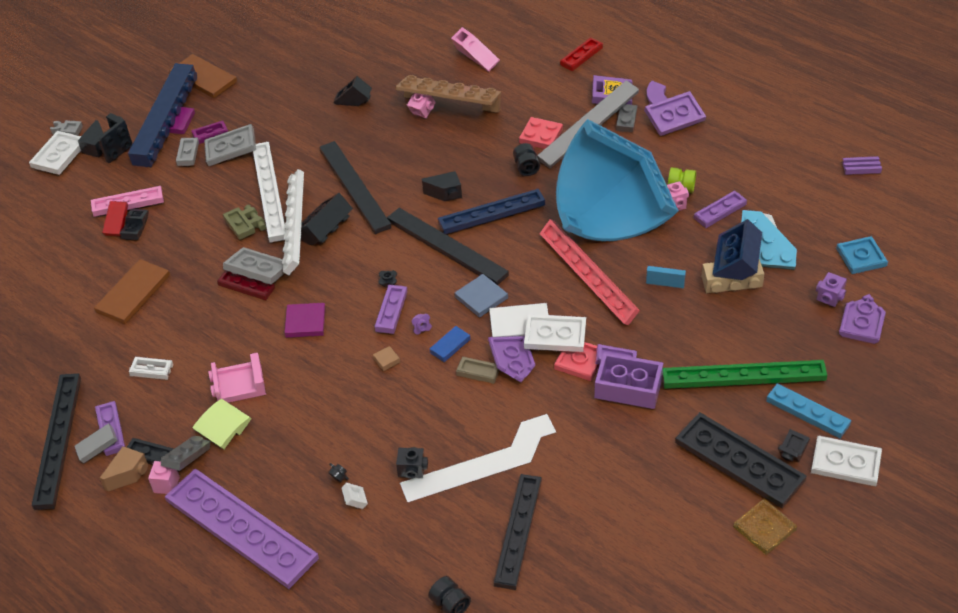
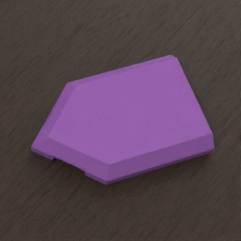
M870 294L863 296L858 301L846 303L839 334L850 339L873 344L878 343L886 312L882 307H878Z
M525 336L488 337L497 369L522 382L535 367L530 349H524Z

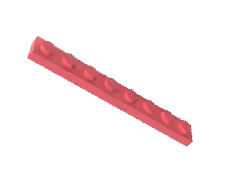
M550 219L539 234L625 325H629L640 310L563 229Z

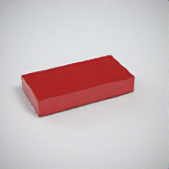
M109 202L102 232L104 236L120 237L129 204L127 202Z

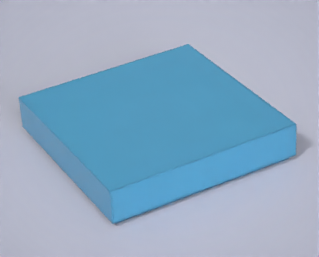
M872 236L837 244L836 249L851 274L886 267L888 264L887 259Z

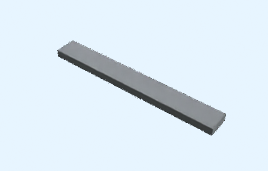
M627 80L538 154V160L549 169L552 168L564 157L575 134L587 119L602 125L637 95L639 89Z

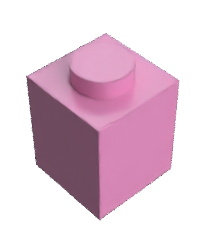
M154 461L148 477L153 492L168 494L177 486L180 478L177 470L161 466L159 461Z

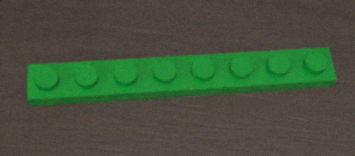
M824 360L671 367L663 368L662 377L664 389L827 381L828 375Z

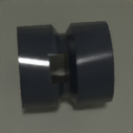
M523 143L514 149L513 157L519 173L523 176L536 174L540 169V162L533 145Z
M444 576L437 580L428 593V597L438 607H442L441 610L444 613H464L471 603V597L463 589L459 588L458 584L449 576Z

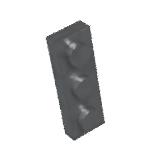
M193 436L161 458V466L180 471L208 451L211 441L204 440L200 436Z

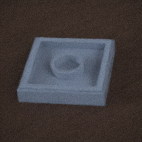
M482 274L456 291L455 298L480 318L490 311L489 308H494L508 299V293Z

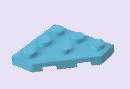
M742 210L741 222L748 219L763 232L759 256L762 267L795 270L797 249L762 212Z

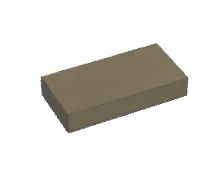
M462 357L456 370V375L494 384L500 370L497 369L495 363Z

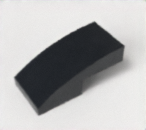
M131 209L125 217L126 225L120 232L121 239L138 240L147 222L148 210Z

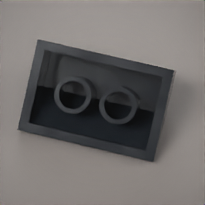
M340 193L323 201L301 222L300 241L311 246L316 243L322 244L328 238L326 235L329 232L333 233L339 227L337 224L340 221L344 222L349 218L350 215L348 213L353 208Z

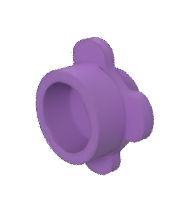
M418 314L412 319L415 334L431 329L432 325L429 323L430 316L428 314Z

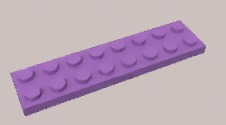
M194 469L165 496L168 503L288 589L319 559L318 553L197 469Z

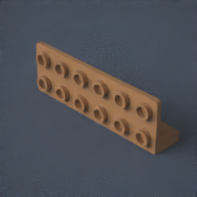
M414 75L405 77L396 86V90L404 91V97L411 98L414 93L479 103L483 104L482 110L497 113L500 111L501 91H496L494 88L483 89L476 85L464 86L463 83L452 84L445 80L420 79Z

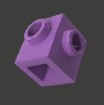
M828 272L824 280L819 281L816 287L818 292L817 300L835 307L839 300L842 301L844 299L847 279Z

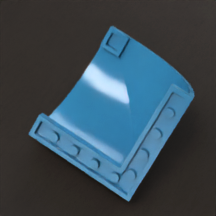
M589 119L583 123L564 155L558 174L556 203L563 224L562 227L565 231L597 241L623 240L639 236L657 228L679 211L650 151Z

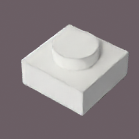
M346 483L342 487L346 505L363 509L368 504L363 487Z

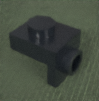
M790 429L783 444L778 447L781 457L790 462L793 459L799 462L810 438Z

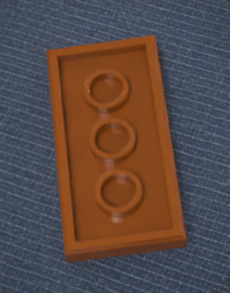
M194 54L179 63L194 66L195 72H197V80L194 82L193 87L213 98L237 82V77Z
M139 259L94 307L95 312L126 324L170 276L169 270Z

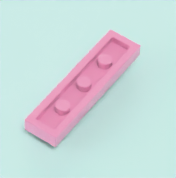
M157 186L91 200V207L95 217L107 214L110 201L127 202L129 204L128 210L163 203L162 188Z

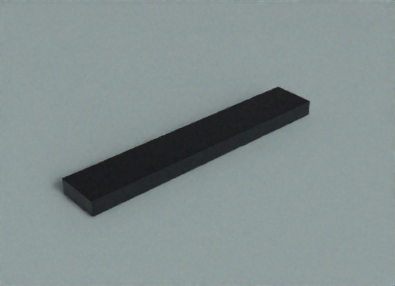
M520 475L494 580V587L511 590L517 589L542 477Z

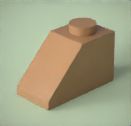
M122 447L100 477L104 489L111 491L137 482L148 468L144 453Z

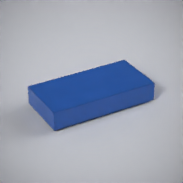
M455 326L429 348L430 353L445 362L471 340L470 335Z

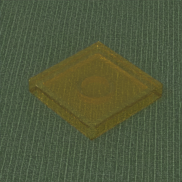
M765 499L734 522L733 526L765 555L797 529L796 524Z

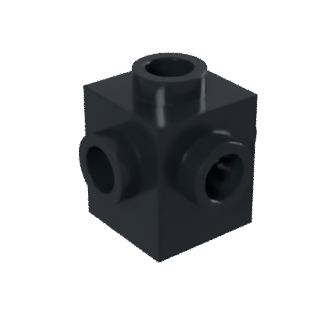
M398 447L396 461L398 477L423 478L424 470L428 469V457L424 455V448Z

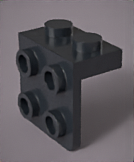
M112 113L106 116L110 129L98 139L104 158L108 163L114 161L133 144L125 120Z

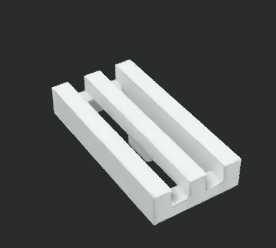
M135 357L129 374L136 377L168 380V374L171 372L170 368L173 367L172 360Z

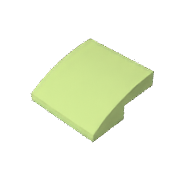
M220 399L199 418L192 428L225 449L236 433L240 435L252 418L223 399Z

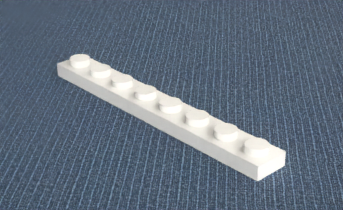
M269 142L256 144V150L253 151L269 242L284 240L285 223Z
M299 169L295 174H291L287 181L289 186L287 190L288 199L286 201L287 211L285 213L286 223L284 226L286 231L284 235L285 245L283 247L284 258L282 264L283 272L288 275L298 266L300 258L304 172Z

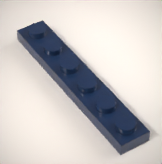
M536 189L439 217L438 223L443 233L448 234L544 206L545 199L540 190Z

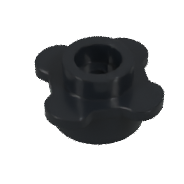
M394 270L379 272L380 280L378 283L388 288V285H395L397 283V279H395L397 272Z
M332 463L329 464L332 468L328 473L340 483L344 478L349 480L345 475L347 472L345 468L339 464L336 466Z

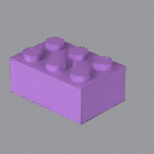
M603 352L595 380V398L655 409L662 382L663 363Z

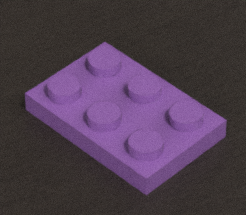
M690 91L645 106L644 110L660 136L697 124L706 119L704 112Z

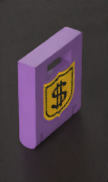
M594 75L592 103L599 104L623 82L627 80L632 84V80ZM632 99L626 104L632 105Z

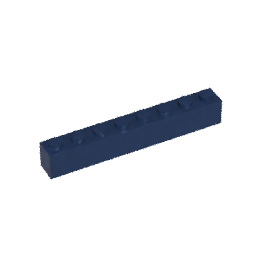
M174 64L128 152L132 166L152 167L154 161H156L166 137L169 136L170 126L175 124V117L177 114H180L181 107L186 102V98L189 92H191L194 82L197 80V72H195L193 65Z

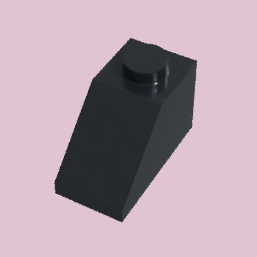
M356 76L337 92L333 103L336 105L359 106L370 99L372 87Z
M95 120L80 137L78 144L82 154L99 158L103 152L98 139L103 134L98 120Z
M456 171L421 179L423 194L442 201L462 198L461 183Z

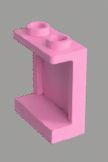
M258 353L250 354L251 362L220 369H217L215 362L211 363L212 370L208 372L210 382H214V385L211 386L212 397H217V401L223 399L228 403L266 395Z

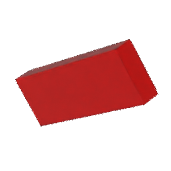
M590 37L561 59L560 65L570 71H574L603 48V43Z

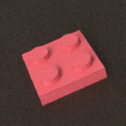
M531 117L519 137V143H528L534 147L546 149L559 137L563 130V124Z

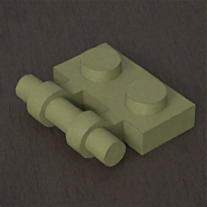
M246 205L243 211L238 207L223 214L224 220L239 240L254 234L255 227L261 231L266 229L264 219L257 215V210L251 207V205Z

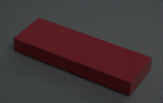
M227 270L217 280L218 286L265 301L275 289L274 283L266 284Z

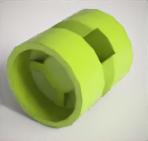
M671 167L668 184L680 181L683 187L687 188L688 193H693L696 171L686 169L682 172V169Z

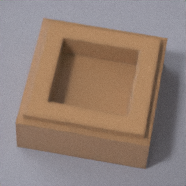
M390 346L373 354V359L383 371L400 363V358Z

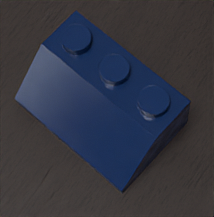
M747 219L719 234L712 273L714 277L744 280L757 273L763 232L750 220Z

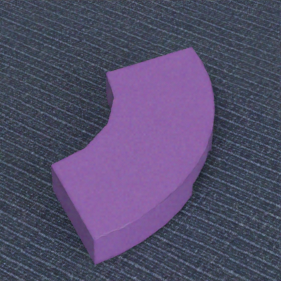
M654 81L649 83L647 87L649 105L668 99L664 95L666 86Z

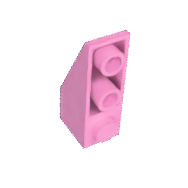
M463 27L451 38L457 50L488 72L500 61L485 45Z

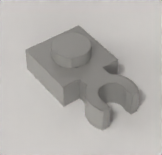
M66 120L64 123L54 121V127H50L52 134L61 131L78 136L83 125L80 121Z

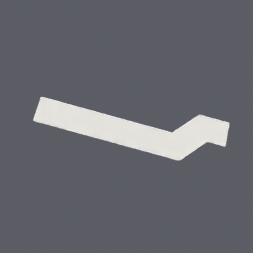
M547 414L521 422L511 447L425 474L423 478H413L401 482L400 485L407 502L414 501L530 463L540 438L556 431Z

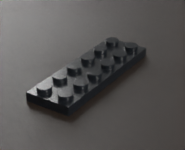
M701 412L675 438L676 444L780 508L786 505L806 481L807 476Z

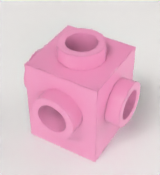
M414 93L407 106L412 114L426 119L436 102L431 95Z
M680 181L668 184L667 187L678 210L686 209L687 198L689 197L687 188H684Z

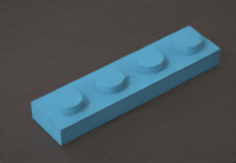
M778 383L767 396L766 402L840 439L851 424L850 419Z

